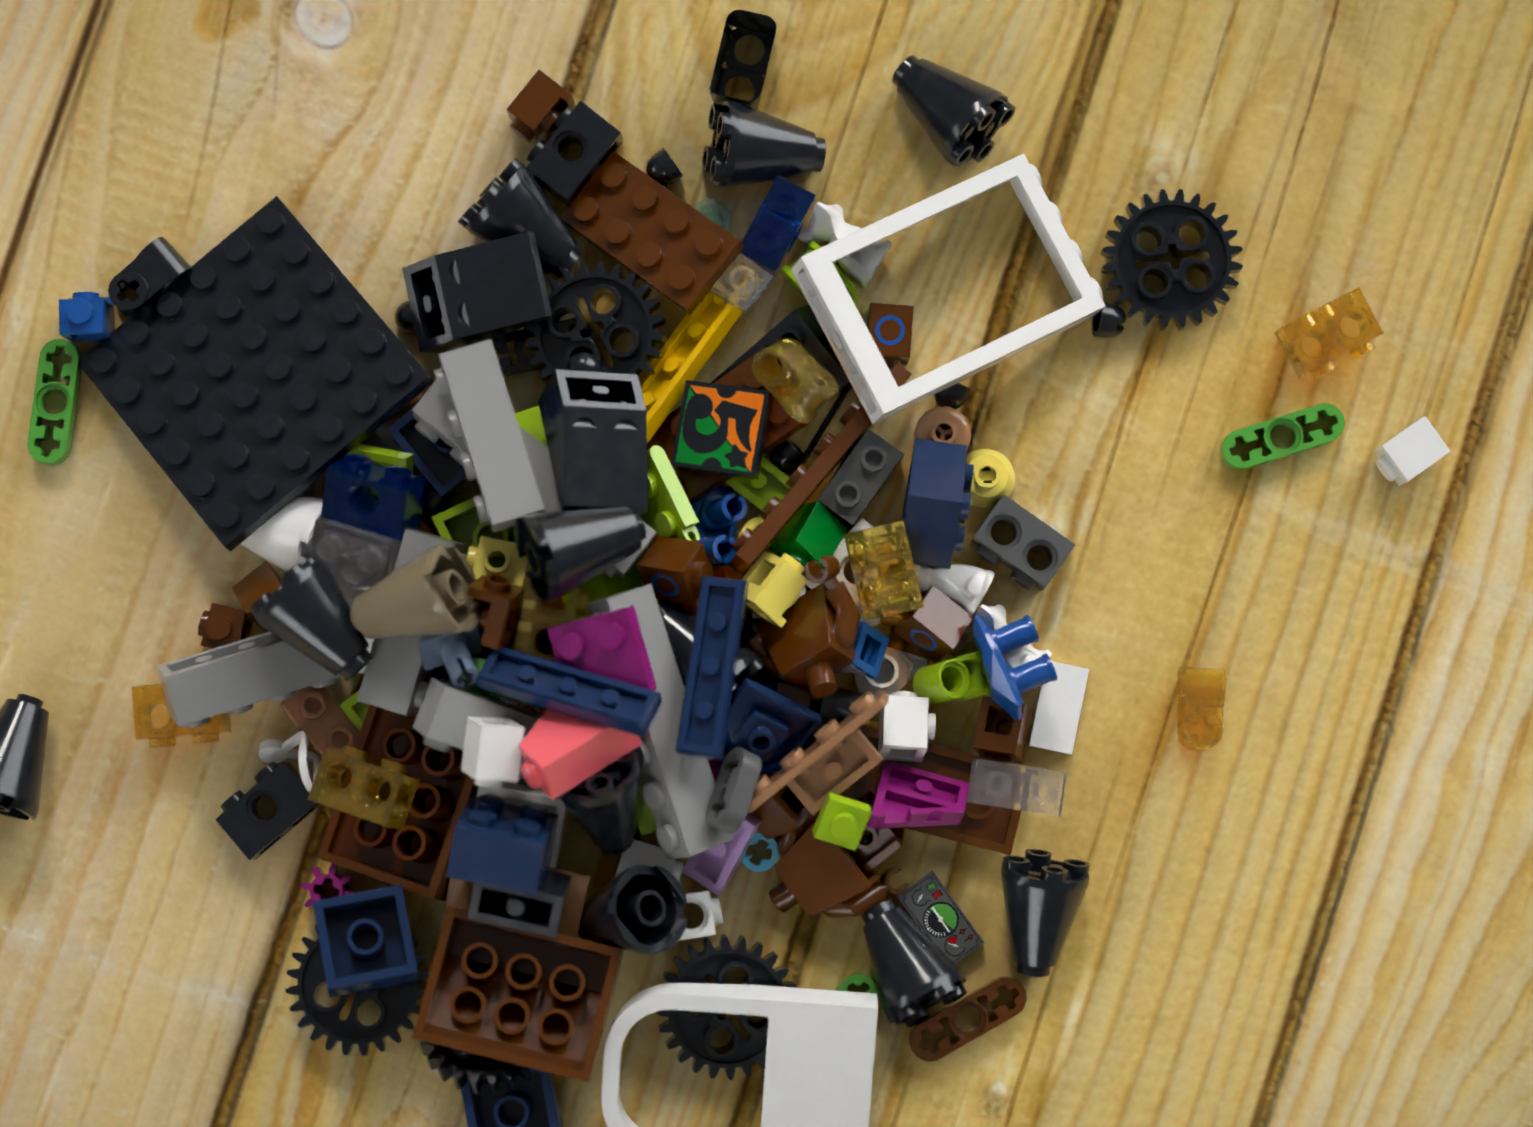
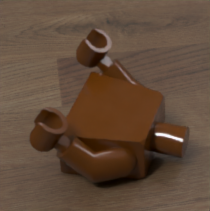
M831 555L820 557L825 567V574L821 571L820 565L816 561L806 564L805 571L807 577L812 582L824 583L800 596L790 608L785 610L782 617L787 622L782 628L762 620L757 623L758 632L755 633L751 629L753 624L752 617L745 610L741 638L745 641L743 645L754 651L766 664L763 668L766 672L783 683L792 682L802 689H810L811 695L816 698H825L834 694L837 690L834 674L853 662L855 658L854 642L861 618L860 611L843 581L838 582L836 578L840 572V564L837 558Z
M819 810L813 816L809 813L800 828L782 834L778 845L781 859L774 865L775 872L782 882L770 890L769 896L773 904L781 912H786L799 903L810 916L822 912L829 918L857 917L886 900V894L905 893L908 890L909 883H904L897 889H893L889 883L890 877L902 869L890 868L885 870L882 875L879 874L876 868L867 872L862 866L863 862L851 849L814 838L812 829L820 813Z

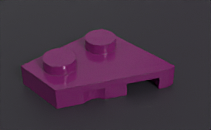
M634 605L547 628L557 663L653 691L658 689Z
M884 760L868 827L883 829L960 825L970 783Z

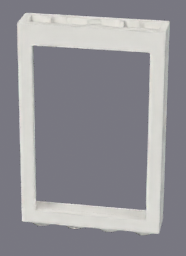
M1024 154L802 256L791 269L872 424L1092 318L1105 307L1100 285L1094 278H1090L1082 263L1083 258L1079 246L1068 237L1062 225V216L1058 207L1049 201L1042 188V180L1037 168L1029 164ZM1009 181L1074 302L898 387L833 263Z

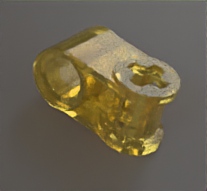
M781 339L760 350L752 360V371L757 381L783 405L785 411L793 419L801 423H811L817 416L819 406L826 399H832L839 391L837 381L832 374L822 368L804 349L801 343L795 339ZM777 358L781 361L782 367L778 364Z
M1179 667L1176 684L1178 705L1177 734L1182 746L1189 751H1205L1215 746L1222 738L1223 706L1226 695V674L1224 669ZM1199 720H1201L1202 727L1209 729L1210 732L1208 736L1202 738L1201 742H1199L1198 735L1190 731V727L1198 724Z

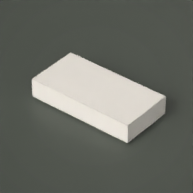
M1052 661L1057 674V680L1043 684L1039 688L1028 746L1072 755L1089 669Z

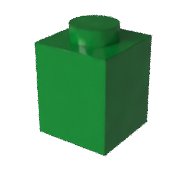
M815 501L805 504L799 509L777 535L769 548L779 557L784 553L790 555L804 568L808 562L816 561L820 568L824 569L825 567L820 557L825 555L833 556L848 528L822 503Z

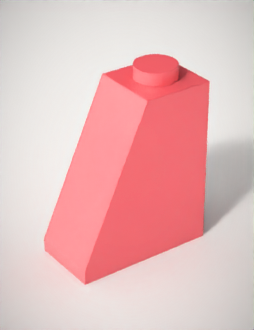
M547 709L519 744L524 761L520 769L523 777L533 789L539 787L554 800L641 746L642 741L639 735Z

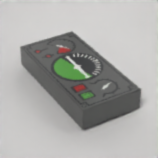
M933 871L911 885L905 893L897 896L916 924L954 964L985 943Z

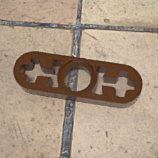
M1008 976L998 977L916 1024L910 1032L909 1044L913 1053L924 1061L932 1062L939 1060L1016 1016L1023 1010L1026 1004L1024 987L1014 978ZM1004 985L1008 990L1015 988L1018 993L1012 998L1015 1005L1009 1009L1004 1004H999L991 1010L997 1017L988 1021V1014L985 1008L977 1001V998L985 994L986 1002L989 1003L999 996L997 990L999 986ZM964 1006H972L980 1014L978 1027L969 1032L960 1030L955 1023L957 1011ZM947 1016L950 1029L959 1039L950 1043V1038L947 1034L938 1039L936 1043L939 1049L931 1053L927 1047L920 1050L917 1045L922 1040L920 1032L928 1029L930 1033L934 1034L944 1029L938 1021Z

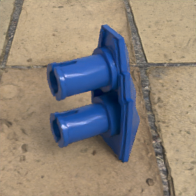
M721 485L692 505L699 520L695 525L700 535V539L697 542L703 543L709 563L712 566H724L731 563L736 554L731 549L735 542L733 537L736 534V523L747 513V503L743 496L739 494L735 497L732 488Z
M976 615L974 616V640L983 659V672L991 687L990 698L1016 721H1019L1022 717V693L1057 680L1053 663L1048 654H1044L1042 657L1013 669L1007 666L1004 654L1039 641L1037 630L1029 615L996 630H993L991 627L987 628L982 617Z

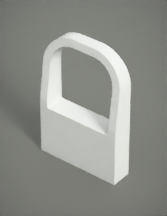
M665 983L649 987L630 998L616 1013L609 1027L604 1048L601 1092L602 1112L608 1127H639L625 1112L620 1098L622 1045L628 1031L637 1021L648 1014L661 1010L754 1015L768 1018L761 1127H869L878 1015L877 993L747 984Z

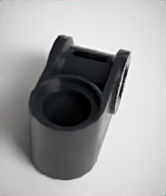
M159 237L148 244L138 254L136 259L111 280L108 288L109 298L118 307L120 312L131 317L160 292L165 294L167 287L185 271L192 270L193 268L164 237ZM128 288H131L138 294L139 298L136 301L132 302L124 294Z

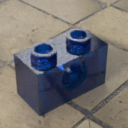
M777 175L742 240L745 248L737 258L761 268L767 277L776 280L780 269L783 267L814 208L816 195Z
M346 455L327 467L321 517L401 541L405 529L418 530L420 528L427 479L412 475L411 470L405 467H385L372 463L371 458L365 455ZM370 487L377 493L378 500L371 493Z

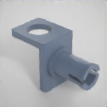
M477 624L473 630L464 633L425 635L417 639L425 670L445 665L453 687L457 689H465L464 682L460 676L462 674L465 675L469 687L477 683L476 677L479 671L471 658L473 655L482 653Z

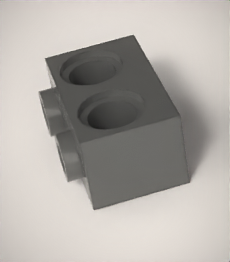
M868 429L817 501L822 503L842 524L852 529L901 462L904 454Z
M1004 494L971 539L977 545L974 550L977 555L994 566L999 561L1013 570L1010 577L1029 591H1032L1035 586L1041 591L1046 588L1075 546L1073 542ZM998 522L1010 525L1014 532L1012 543L1008 545L997 544L991 537L992 525ZM1039 547L1048 553L1050 562L1047 569L1035 570L1029 566L1027 562V552L1029 549Z

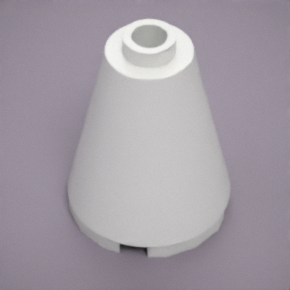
M296 497L240 545L285 572L299 562L303 565L314 555L319 560L323 559L330 570H332L343 543L335 539L337 528L345 529L346 517L344 507L339 501L329 498Z

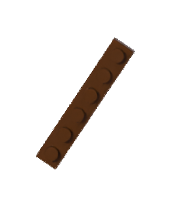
M899 363L891 371L898 387L906 384L911 376V373ZM857 401L849 407L839 420L845 426L836 437L828 432L813 450V453L818 457L809 468L801 464L786 482V485L791 489L784 498L780 500L777 496H774L763 508L758 516L764 521L755 532L747 527L732 545L731 549L736 554L729 566L741 576L749 570L872 425L864 407Z

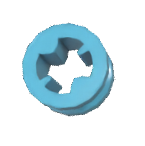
M760 832L754 834L750 845H756L759 839L768 842L769 845L766 849H772L770 860L762 859L760 865L753 864L749 860L752 858V855L747 856L745 851L741 861L746 868L756 872H763L775 865L779 852L777 843L773 838L767 840Z

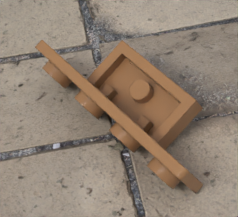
M882 689L874 696L870 691L866 692L849 707L852 714L839 724L833 719L819 729L814 735L817 741L805 751L800 746L791 751L780 761L779 764L782 769L770 779L766 774L760 776L757 780L747 814H750L787 784L813 816L822 808L828 792L841 794L882 761L881 754L858 727L887 705L889 696Z

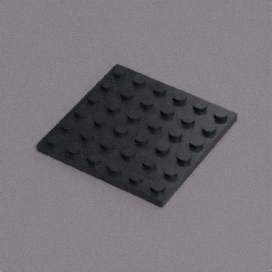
M277 196L192 265V270L185 271L167 287L165 294L160 292L115 329L111 333V338L103 339L79 359V366L222 545L230 552L434 382L431 376Z

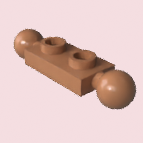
M311 685L295 690L296 694L281 702V708L296 727L306 733L308 742L333 774L345 766L348 768L360 734L359 730L325 687L314 688ZM361 763L355 775L354 786L368 789L369 780L377 771L373 767Z

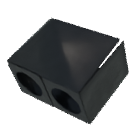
M739 9L732 11L727 16L709 89L714 104H722L724 100L736 101L758 110L776 34V23L771 17ZM746 35L758 37L765 49L762 59L753 65L741 63L734 53L736 42ZM736 76L748 78L755 88L753 99L746 101L725 96L724 89L727 82Z

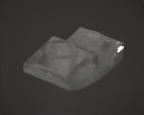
M740 253L715 282L710 292L734 307L748 313L775 279Z
M973 759L966 802L1061 817L1067 773Z

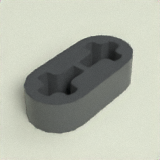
M735 747L727 754L720 767L707 809L706 818L709 825L729 834L734 833L740 828L748 813L760 774L761 759L759 756L741 747Z

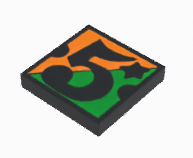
M686 380L671 459L672 467L674 469L758 480L774 394L769 390Z

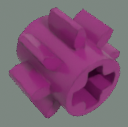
M333 863L329 868V874H324L318 866L313 867L312 872L316 877L314 881L301 884L303 889L310 890L311 898L306 901L305 907L313 906V901L327 898L325 893L320 892V886L328 884L330 879H333V887L339 889L338 896L355 893L354 891H349L348 882L352 881L355 877L354 874L342 877L338 874L339 865Z

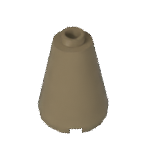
M440 544L430 548L356 596L350 610L352 625L369 639L459 634L473 630L479 622L481 602L480 600L473 602V598L467 595L469 585L476 581L468 561L453 546L444 548L445 544Z

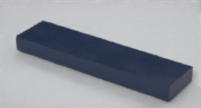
M702 576L675 750L678 755L722 760L749 586L745 580Z
M501 647L499 650L492 649L476 677L479 689L642 737L645 736L662 704L660 692L505 647Z

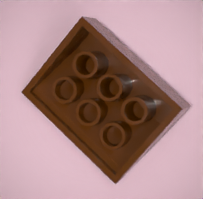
M369 705L317 858L392 885L402 884L403 889L425 897L446 901L450 877H446L454 828L471 797H477L479 786L475 784L473 778L461 770L462 749L451 746L449 752H443L423 743L425 737L413 728L417 715L405 716ZM361 763L367 764L377 771L370 778L368 789L354 786L355 775Z
M447 906L413 1039L589 1083L624 951L620 948L557 933L556 937L469 919L468 910Z

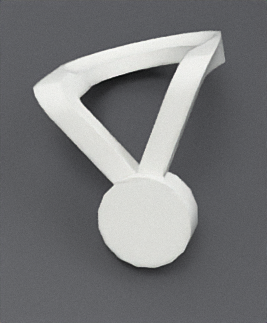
M303 730L285 742L268 739L260 743L258 756L262 761L266 763H272L273 761L280 763L286 758L297 759L302 782L309 793L321 792L323 789L324 764L317 754L307 751L308 737ZM299 744V750L293 749ZM307 761L313 762V782L309 775Z

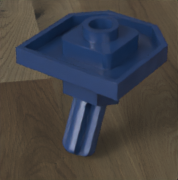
M762 669L752 680L745 678L732 696L723 758L720 761L723 762L733 748L741 747L759 756L761 759L759 776L778 772L782 769L779 764L780 761L800 746L802 748L822 722L820 714L776 693L778 679Z

